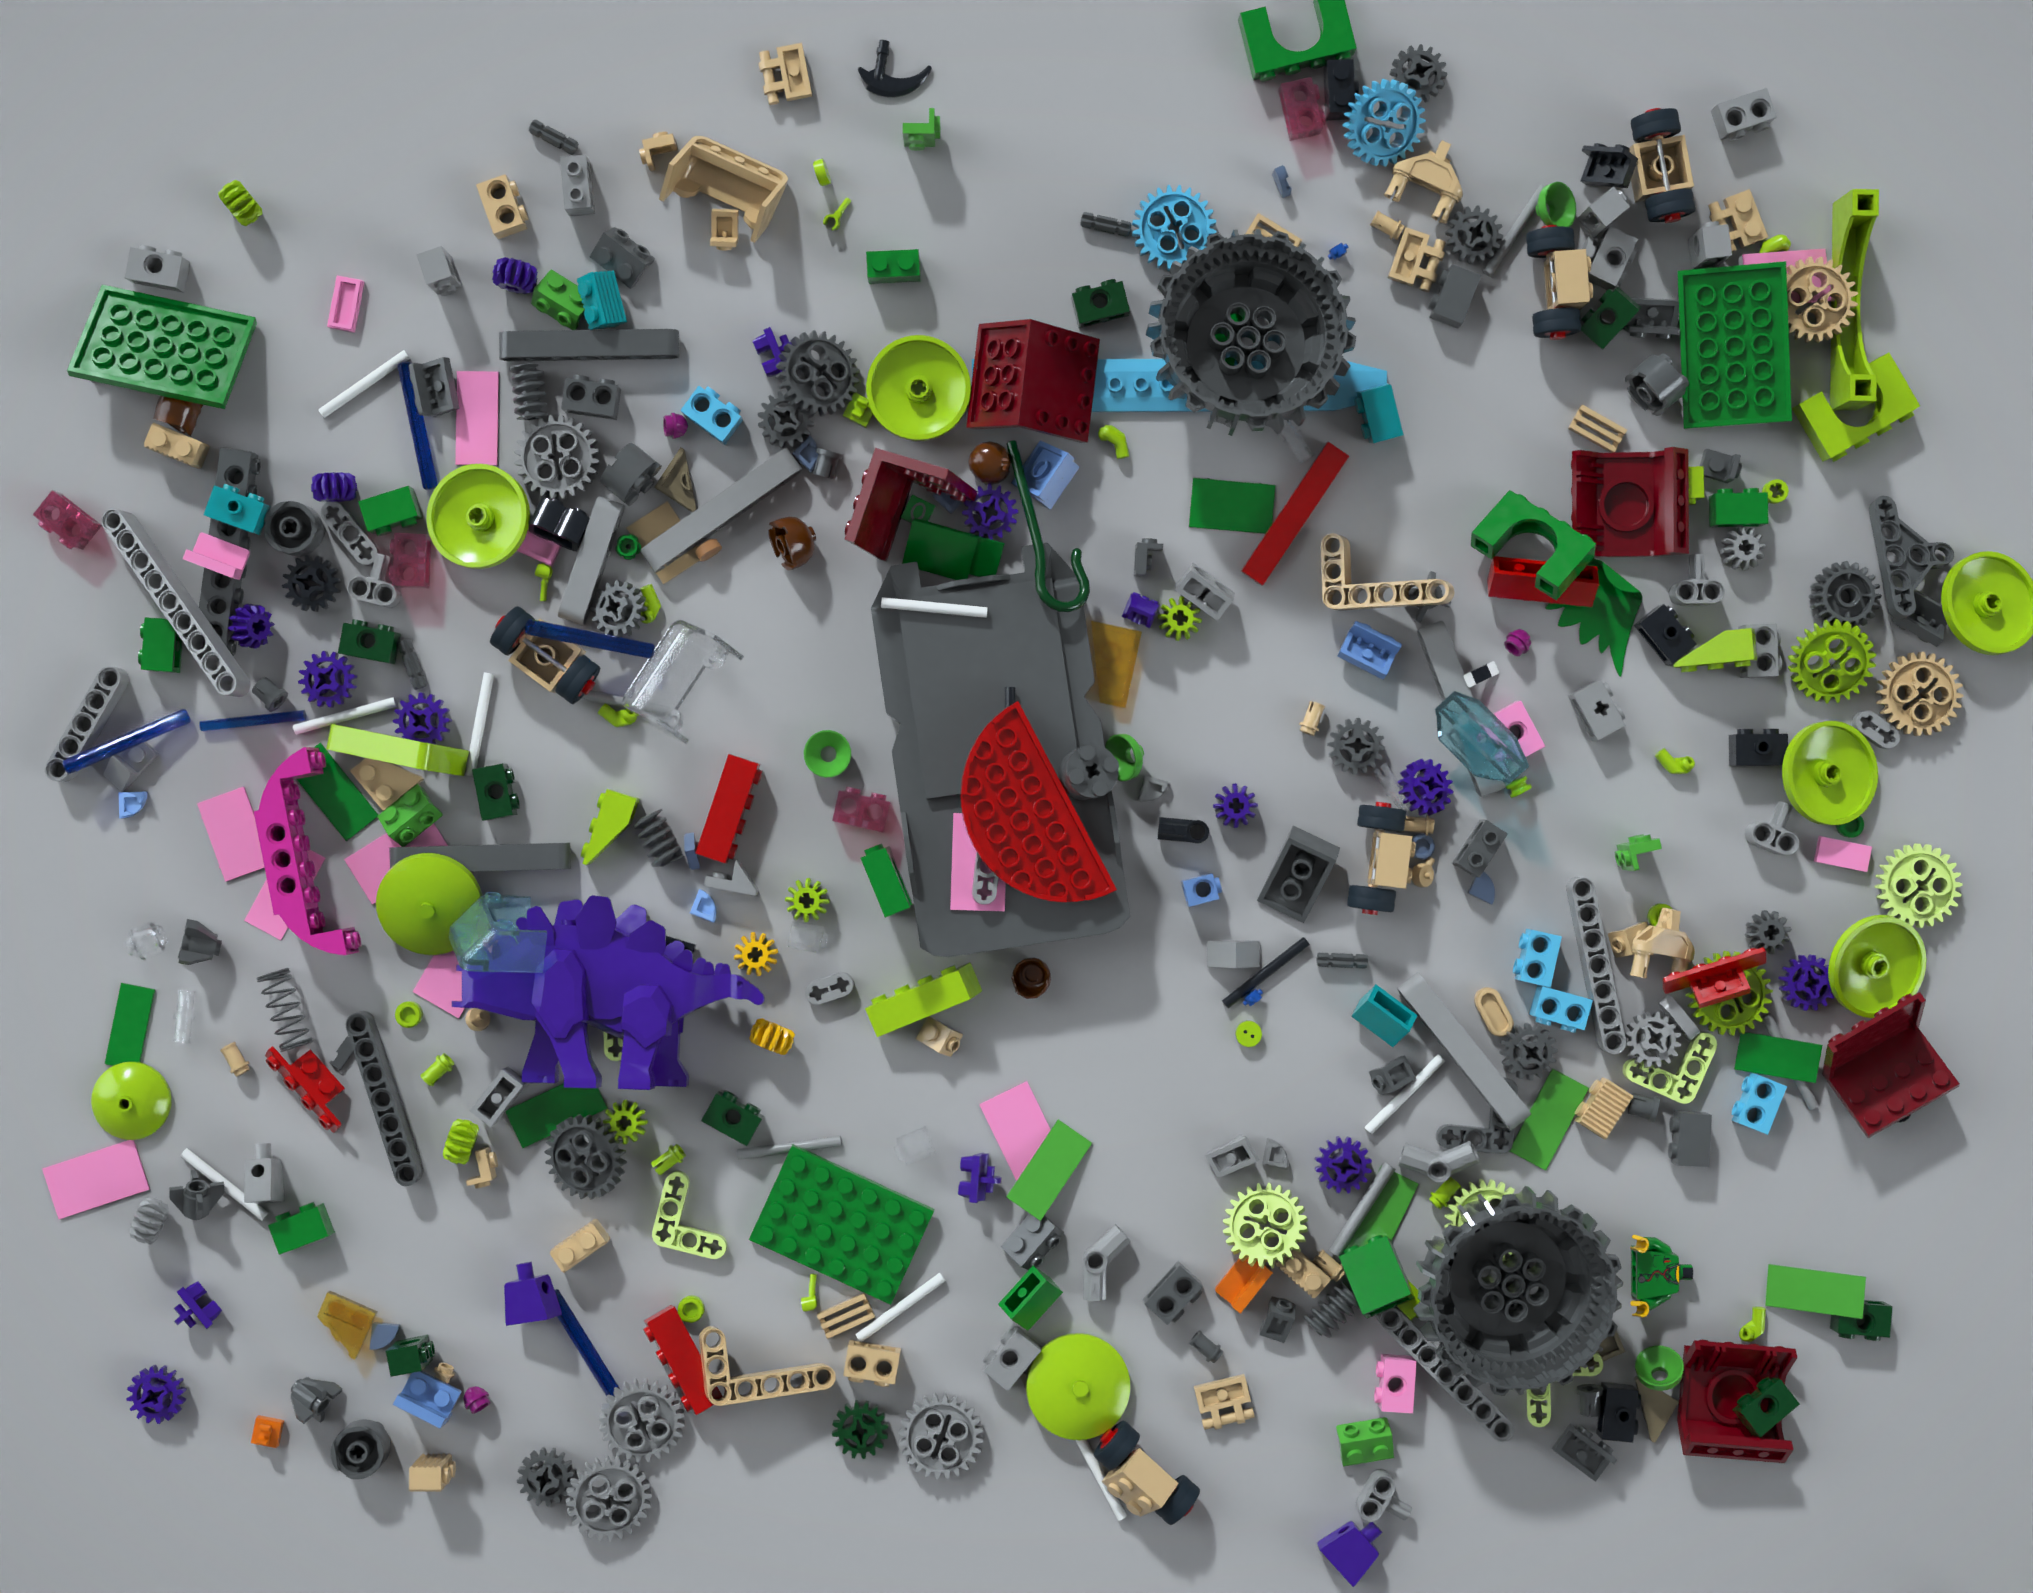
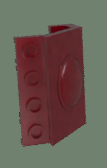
M1667 447L1663 451L1618 453H1600L1585 450L1572 451V529L1580 534L1589 536L1596 543L1594 557H1658L1689 554L1688 449Z
M1694 1340L1691 1346L1684 1345V1373L1680 1384L1677 1415L1683 1455L1785 1463L1794 1449L1792 1441L1784 1440L1782 1420L1763 1436L1758 1437L1751 1435L1732 1409L1738 1405L1736 1402L1739 1398L1747 1393L1752 1394L1758 1389L1756 1385L1766 1377L1779 1378L1785 1384L1786 1376L1797 1360L1796 1349L1783 1346L1768 1347L1759 1346L1758 1344L1745 1345L1734 1344L1733 1342H1709L1708 1340ZM1766 1398L1760 1403V1408L1763 1412L1768 1408Z

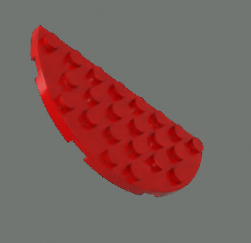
M1016 701L995 716L983 729L972 746L964 766L960 791L961 810L965 828L973 847L982 861L997 877L1009 886L1035 898L1055 902H1078L1092 900L1116 891L1117 889L1019 701Z

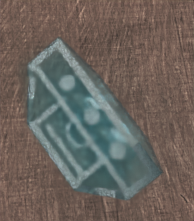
M1454 691L1435 708L1438 740L1475 777L1511 783L1529 767L1517 737L1480 700Z

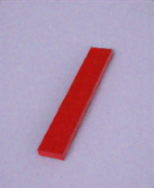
M1330 442L1325 444L1240 572L1259 585H1264L1349 458V455Z

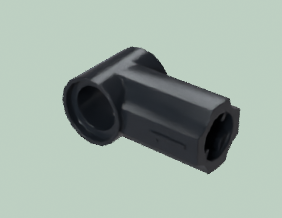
M1159 817L1158 840L1197 844L1204 842L1209 836V828L1203 821ZM1195 824H1200L1205 829V835L1201 839L1196 840L1190 835V828Z

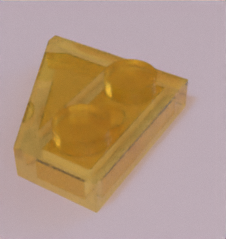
M329 1291L317 1317L324 1326L331 1330V1334L337 1342L340 1341L349 1352L348 1355L355 1360L360 1353L378 1311Z

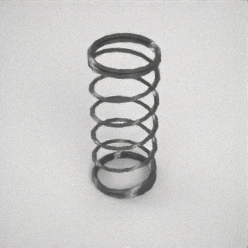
M284 968L257 977V982L285 978L262 990L261 994L263 995L291 991L267 1003L266 1008L296 1004L270 1019V1021L274 1022L299 1018L276 1030L275 1035L304 1031L279 1045L280 1052L313 1042L312 1037L285 1045L308 1033L310 1030L308 1028L279 1032L305 1018L304 1015L274 1019L301 1004V1002L297 1001L270 1005L294 993L297 989L289 988L265 992L289 980L292 976L285 974L290 973V968Z

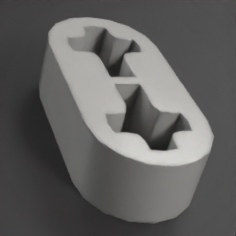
M1861 711L1853 716L1852 727L1857 729L1877 747L1889 749L1899 744V730L1875 713ZM1868 717V723L1874 728H1862L1863 723L1860 719ZM1890 731L1889 737L1892 739L1891 742L1884 743V737L1878 732L1887 733Z
M837 973L810 983L806 988L805 995L811 1004L820 1005L848 995L854 987V981L848 973ZM839 977H842L844 981H849L846 991L843 992L841 988L832 990L831 986L838 983ZM813 986H817L818 989L828 988V992L821 995V1000H817L816 997H811L810 995L814 991Z
M1668 995L1658 1003L1665 1015L1670 1017L1669 1019L1673 1024H1677L1676 1028L1688 1041H1691L1700 1034L1697 1026L1673 997Z

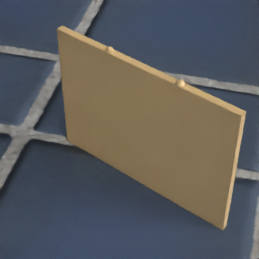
M666 501L628 526L627 530L638 538L642 549L652 540L680 522V519L669 502ZM695 546L668 566L665 564V568L656 573L663 584L700 561L695 554L698 546Z

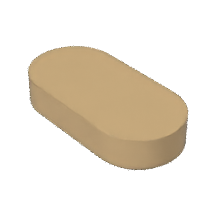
M1489 987L1478 990L1474 996V1004L1488 1031L1498 1037L1506 1036L1507 1031H1512L1514 1022L1499 992Z

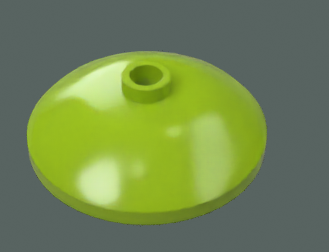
M129 1061L110 1067L98 1078L92 1091L91 1105L97 1122L106 1132L120 1139L137 1140L155 1133L165 1123L171 1109V1092L165 1078L156 1069L145 1063ZM123 1099L128 1100V1108H125L122 1105Z

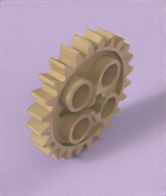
M1811 256L1805 260V264L1800 259L1795 262V267L1793 265L1786 267L1788 273L1789 334L1793 331L1796 332L1795 340L1800 339L1803 335L1805 343L1810 342L1813 336L1816 343L1821 342L1823 336L1826 340L1833 338V333L1838 335L1842 332L1841 327L1849 326L1850 323L1846 318L1855 316V313L1849 310L1858 306V303L1851 301L1852 297L1858 295V292L1850 291V287L1855 282L1847 283L1846 279L1850 273L1842 275L1840 273L1842 265L1833 268L1832 259L1824 264L1823 257H1819L1814 263ZM1812 276L1820 278V287L1813 285ZM1827 286H1832V290L1816 300L1814 304L1807 307L1799 315L1795 313L1798 308L1810 301L1813 296L1823 291ZM1793 291L1799 294L1800 303L1792 301L1791 293ZM1829 296L1833 297L1836 300V308H1832L1829 306ZM1808 312L1813 313L1815 315V324H1811L1810 322H1808Z
M1914 652L1907 653V659L1904 656L1897 657L1898 664L1896 662L1889 663L1892 671H1882L1886 680L1877 681V683L1883 686V690H1877L1875 693L1882 695L1883 699L1876 703L1879 705L1884 704L1885 706L1880 711V714H1889L1890 716L1886 721L1888 723L1895 721L1894 727L1897 730L1904 727L1903 733L1905 735L1910 734L1912 730L1914 736H1921L1922 731L1925 736L1932 735V729L1935 732L1942 731L1941 725H1950L1947 717H1957L1953 708L1962 707V705L1956 702V698H1962L1964 695L1957 693L1956 689L1962 687L1963 684H1955L1954 682L1959 677V674L1951 675L1949 672L1952 670L1953 665L1944 667L1945 658H1939L1935 661L1936 656L1934 653L1929 654L1927 658L1925 652H1918L1917 657ZM1919 669L1924 673V680L1922 682L1918 681L1916 677ZM1936 678L1937 681L1932 686H1929L1933 679ZM1900 686L1905 690L1903 700L1897 696V690ZM1936 688H1938L1942 694L1941 700L1939 702L1934 698V691L1936 690ZM1919 689H1925L1920 693V699H1914L1919 695ZM1910 702V704L1906 707V709L1903 710L1902 707H1903L1906 703ZM1917 706L1921 707L1923 711L1920 719L1914 713Z

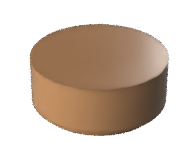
M710 539L701 544L696 549L695 554L701 562L706 561L716 555L722 549V546L717 539Z

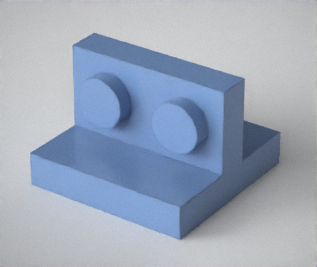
M1040 440L1023 465L1030 495L1044 507L1051 510L1079 469V466L1073 462L1075 458L1069 453ZM1014 478L1011 483H1012L1016 488H1018V487H1017V483H1016V479Z
M423 1371L411 1373L393 1405L441 1428L449 1421L453 1413L452 1410L462 1391Z

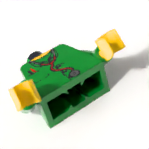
M1634 1234L1632 1238L1637 1239V1243L1630 1247L1631 1295L1641 1300H1633L1630 1302V1305L1637 1306V1311L1632 1316L1646 1317L1650 1310L1669 1300L1672 1294L1679 1292V1280L1693 1279V1267L1691 1264H1679L1678 1255L1672 1252L1669 1245L1658 1238L1641 1237Z

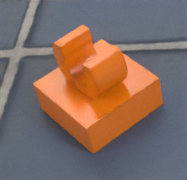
M258 1415L255 1419L251 1443L277 1448L280 1444L284 1420Z

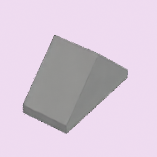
M1207 941V967H1260V941Z

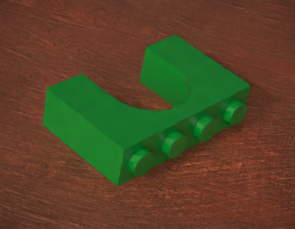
M1345 0L1313 1L1320 28V39L1313 47L1304 51H1290L1282 47L1275 40L1266 6L1241 12L1238 23L1253 81L1260 79L1261 82H1266L1274 79L1275 75L1285 73L1287 76L1294 75L1306 67L1318 69L1325 66L1327 60L1351 59L1357 47Z
M1509 490L1472 531L1471 547L1488 558L1493 559L1502 547L1516 535L1534 533L1545 537L1553 545L1555 552L1536 573L1535 587L1557 601L1594 558L1596 543L1589 536L1580 534L1572 529L1565 521H1559L1551 516L1544 508H1538L1523 495Z
M882 844L864 850L866 856L861 857V861L884 917L886 918L910 908L913 902L890 846L884 848Z

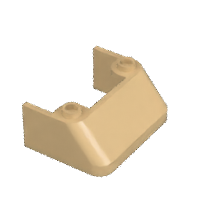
M694 136L669 163L659 200L664 202L673 191L683 198L695 196L699 191L745 212L744 221L748 227L754 229L750 241L755 243L768 227L785 190L788 177L784 172L704 136Z

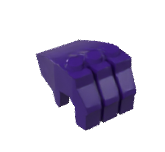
M1136 592L1131 593L1122 617L1150 628L1159 608V602L1153 599L1149 601L1150 598L1146 596L1141 597V594Z

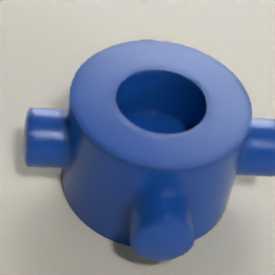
M1343 243L1336 245L1329 250L1328 258L1336 260L1347 253L1348 245H1343Z
M1257 989L1252 990L1244 997L1243 1004L1245 1006L1248 1004L1249 1006L1254 1005L1262 998L1263 991L1261 989L1258 991Z

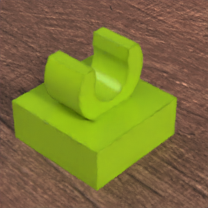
M854 393L852 401L849 402L843 413V417L867 428L873 416L868 399Z

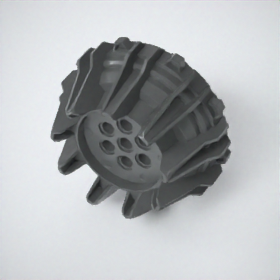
M1256 229L1254 234L1239 235L1238 230H1233L1231 238L1228 239L1227 237H1222L1218 232L1208 236L1206 248L1199 250L1191 246L1186 255L1187 260L1183 264L1177 261L1172 262L1169 271L1171 275H1163L1158 285V289L1165 299L1152 301L1148 314L1158 318V322L1148 324L1146 336L1154 339L1150 345L1152 356L1162 358L1166 362V365L1158 371L1156 380L1158 382L1167 380L1174 386L1168 396L1170 400L1187 398L1186 407L1192 412H1197L1204 408L1211 411L1207 424L1208 429H1211L1213 422H1218L1229 427L1228 435L1232 436L1237 422L1240 420L1246 421L1252 431H1263L1264 427L1268 426L1278 435L1284 428L1283 420H1293L1297 426H1301L1306 418L1303 407L1309 405L1319 409L1328 400L1327 395L1335 396L1340 384L1334 379V375L1345 376L1351 366L1343 358L1342 354L1353 351L1355 348L1356 336L1350 333L1349 330H1352L1356 320L1353 317H1347L1346 308L1350 302V296L1339 294L1337 289L1342 278L1337 270H1325L1322 267L1324 258L1321 256L1317 260L1309 252L1305 251L1306 244L1303 243L1299 247L1290 244L1291 242H1289V237L1286 233L1277 231L1271 237H1264L1260 229ZM1239 314L1243 321L1235 322L1230 315ZM1263 317L1267 319L1269 325H1260L1257 322V318ZM1223 334L1226 336L1227 341L1219 342L1214 335ZM1241 338H1250L1253 341V345H1244L1241 342ZM1267 342H1276L1279 345V349H1271L1268 347ZM1232 357L1237 361L1238 365L1230 366L1226 363L1225 359ZM1259 361L1264 368L1257 370L1253 368L1251 362Z
M1525 1186L1518 1194L1503 1195L1500 1204L1494 1208H1491L1488 1201L1480 1193L1477 1195V1201H1472L1464 1206H1461V1204L1457 1206L1464 1221L1462 1226L1448 1225L1442 1232L1444 1239L1434 1236L1432 1240H1426L1425 1245L1428 1247L1425 1260L1417 1261L1416 1265L1422 1273L1430 1277V1280L1427 1284L1418 1288V1299L1420 1302L1413 1308L1421 1321H1427L1420 1328V1331L1427 1341H1440L1435 1352L1437 1357L1444 1365H1448L1455 1376L1458 1377L1466 1372L1467 1379L1474 1387L1487 1382L1490 1384L1491 1391L1495 1395L1505 1396L1509 1390L1513 1389L1519 1395H1523L1524 1391L1528 1389L1539 1388L1541 1391H1546L1548 1384L1555 1381L1564 1386L1573 1381V1373H1575L1576 1369L1580 1366L1585 1369L1588 1367L1586 1363L1597 1351L1601 1352L1603 1350L1600 1346L1603 1339L1614 1336L1618 1326L1612 1321V1317L1615 1311L1622 1308V1304L1617 1300V1289L1623 1286V1281L1616 1275L1622 1268L1620 1260L1615 1254L1605 1253L1611 1240L1601 1230L1594 1232L1598 1223L1588 1213L1584 1214L1572 1204L1563 1210H1559L1558 1198L1549 1190H1546L1542 1197H1536L1532 1189ZM1512 1252L1508 1260L1502 1261L1506 1253ZM1536 1261L1533 1268L1526 1270L1530 1262ZM1491 1269L1488 1276L1481 1277L1483 1271ZM1515 1278L1511 1285L1505 1286L1508 1279ZM1538 1286L1537 1292L1529 1295L1530 1290ZM1494 1294L1491 1301L1484 1302L1488 1295ZM1518 1303L1514 1310L1508 1311L1510 1305Z

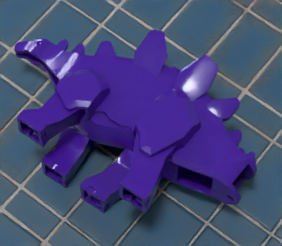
M592 895L584 905L579 899L561 902L558 906L553 926L541 907L534 906L527 910V919L520 917L516 920V939L518 943L513 936L505 931H501L497 936L498 941L492 945L491 953L488 948L483 947L480 949L478 959L475 951L465 950L459 960V965H456V971H462V1001H452V1007L478 1008L520 1020L535 1021V1034L522 1070V1082L557 1083L559 1082V1065H561L564 1075V1088L602 1087V1075L592 1059L587 1025L589 1024L617 1038H623L618 1089L651 1090L655 1089V1086H689V1074L679 1060L680 1034L683 1033L685 1016L710 1003L728 997L747 999L756 1005H761L765 1001V996L759 988L745 977L731 974L728 964L717 963L714 971L713 964L707 962L704 958H698L693 964V953L688 949L685 950L682 942L674 941L666 946V929L653 920L647 921V910L635 904L631 905L616 919L611 899Z

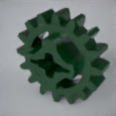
M855 1400L854 1407L852 1408L848 1403L845 1404V1413L839 1410L837 1417L840 1420H833L832 1426L838 1428L832 1431L833 1437H839L835 1442L836 1447L843 1445L842 1453L846 1454L848 1451H851L853 1459H855L857 1453H861L862 1459L866 1458L867 1452H870L873 1456L876 1455L875 1447L877 1446L882 1449L884 1443L881 1439L888 1438V1433L883 1431L889 1427L888 1422H882L885 1418V1413L877 1414L878 1405L871 1409L867 1400L864 1406H860L858 1400ZM864 1414L871 1416L874 1420H869ZM853 1415L852 1422L843 1426L846 1419ZM858 1420L862 1429H865L862 1439L861 1434L856 1430ZM877 1433L876 1438L867 1444L868 1438ZM847 1439L853 1440L857 1445L850 1443Z

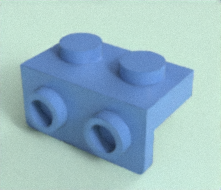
M1355 621L1348 631L1337 657L1384 680L1402 644L1395 641L1393 637L1372 629L1371 626L1365 623Z

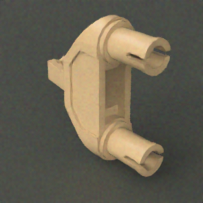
M1441 140L1435 153L1429 151L1427 154L1396 163L1392 169L1394 176L1384 196L1390 199L1394 190H1396L1392 201L1399 202L1407 183L1410 181L1439 194L1441 198L1431 217L1437 221L1441 212H1443L1439 222L1446 224L1455 203L1461 201L1463 197L1459 180L1452 165L1449 164L1451 160L1445 158L1451 144Z
M1662 908L1657 925L1648 926L1634 938L1631 949L1635 953L1630 975L1647 978L1650 956H1653L1654 953L1671 956L1673 962L1670 973L1687 971L1689 962L1692 963V960H1694L1695 949L1687 934L1679 931L1681 911Z

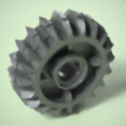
M1848 561L1842 562L1841 565L1836 562L1831 564V569L1828 567L1823 568V575L1818 574L1815 576L1819 584H1811L1810 588L1816 591V593L1810 594L1808 598L1815 599L1816 601L1815 604L1810 605L1811 609L1818 608L1819 610L1815 617L1821 618L1824 616L1822 625L1824 620H1827L1833 626L1835 619H1838L1841 622V627L1846 621H1849L1852 629L1856 625L1859 627V624L1862 626L1867 625V618L1872 619L1876 616L1871 609H1879L1880 605L1874 601L1880 599L1882 595L1875 594V589L1880 588V585L1872 584L1871 581L1875 579V575L1866 576L1868 568L1864 567L1859 570V563H1853L1850 566ZM1843 590L1849 594V601L1847 603L1841 599V592Z

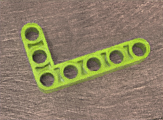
M331 724L326 750L458 776H465L469 751L464 749L425 743Z

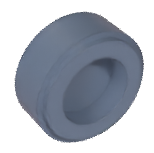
M1420 833L1412 837V842L1416 843L1414 858L1427 859L1434 853L1435 843L1429 835L1426 836Z

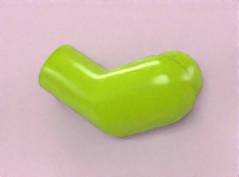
M1105 425L1099 429V439L1114 444L1117 459L1129 457L1124 433L1113 425Z
M652 584L640 588L642 595L646 598L643 606L647 607V611L641 613L646 618L645 621L641 622L645 624L655 620L661 607Z
M1752 1307V1320L1739 1331V1337L1742 1341L1752 1342L1764 1333L1766 1308Z

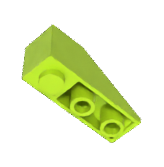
M1746 628L1723 631L1673 663L1674 668H1681V672L1697 671V666L1705 665L1708 666V670L1723 669L1726 663H1734L1735 667L1751 666L1750 661L1757 660L1755 629Z
M607 789L606 793H601L597 803V807L600 808L598 817L592 819L589 827V832L592 833L590 842H585L581 852V857L584 858L582 864L590 865L632 824L640 801L639 798L611 789Z

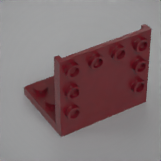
M1033 319L979 324L966 428L995 429L1020 427L1079 443H1088L1100 339Z
M875 448L869 468L864 471L862 476L863 486L860 495L856 496L853 503L854 513L852 519L847 522L845 527V540L873 557L887 562L913 483L926 488L927 492L939 496L943 492L949 495L951 499L965 503L966 499L975 501L978 491L949 469Z
M1920 992L1913 996L1911 994L1903 996L1898 1000L1896 1006L1890 1009L1888 1007L1882 1008L1875 1013V1018L1868 1022L1862 1020L1851 1028L1852 1031L1845 1035L1839 1033L1828 1041L1829 1044H1827L1822 1075L1867 1138L1874 1136L1958 1088L1960 1085L1919 1029L1926 999Z

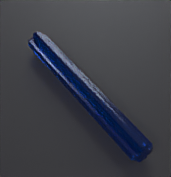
M402 362L397 367L421 482L425 490L435 489L438 484L424 417L419 415L415 405V394L409 370V364L412 363Z
M528 619L525 626V633L528 635L649 659L652 658L655 649L653 643Z
M182 709L65 759L62 765L65 771L71 774L188 724L191 721L190 716L185 709Z
M555 1289L562 1315L557 1316L605 1395L614 1396V1388H619L618 1384L558 1289Z

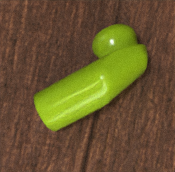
M1778 234L1764 241L1759 253L1787 251L1791 246V241L1786 235Z
M605 703L598 711V714L614 727L631 725L637 719V712L632 707L615 711Z
M1665 748L1655 754L1656 759L1671 774H1686L1695 767V761L1690 756L1673 758Z

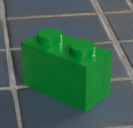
M919 249L866 252L869 284L921 282Z
M410 486L358 501L367 531L372 534L376 533L377 536L391 533V528L412 527L417 524L416 520L423 519L415 491Z
M1727 488L1717 489V493L1709 496V527H1759L1768 524V492L1759 493V488L1743 489V493H1733V489Z
M145 617L144 623L140 627L143 645L138 653V663L141 665V670L180 673L183 641L167 619Z
M314 1202L299 1207L300 1212L291 1215L290 1211L274 1217L276 1221L269 1224L268 1227L279 1255L328 1237L335 1232L324 1203L316 1206Z
M1032 1266L998 1305L1012 1321L1029 1331L1063 1291L1048 1275Z

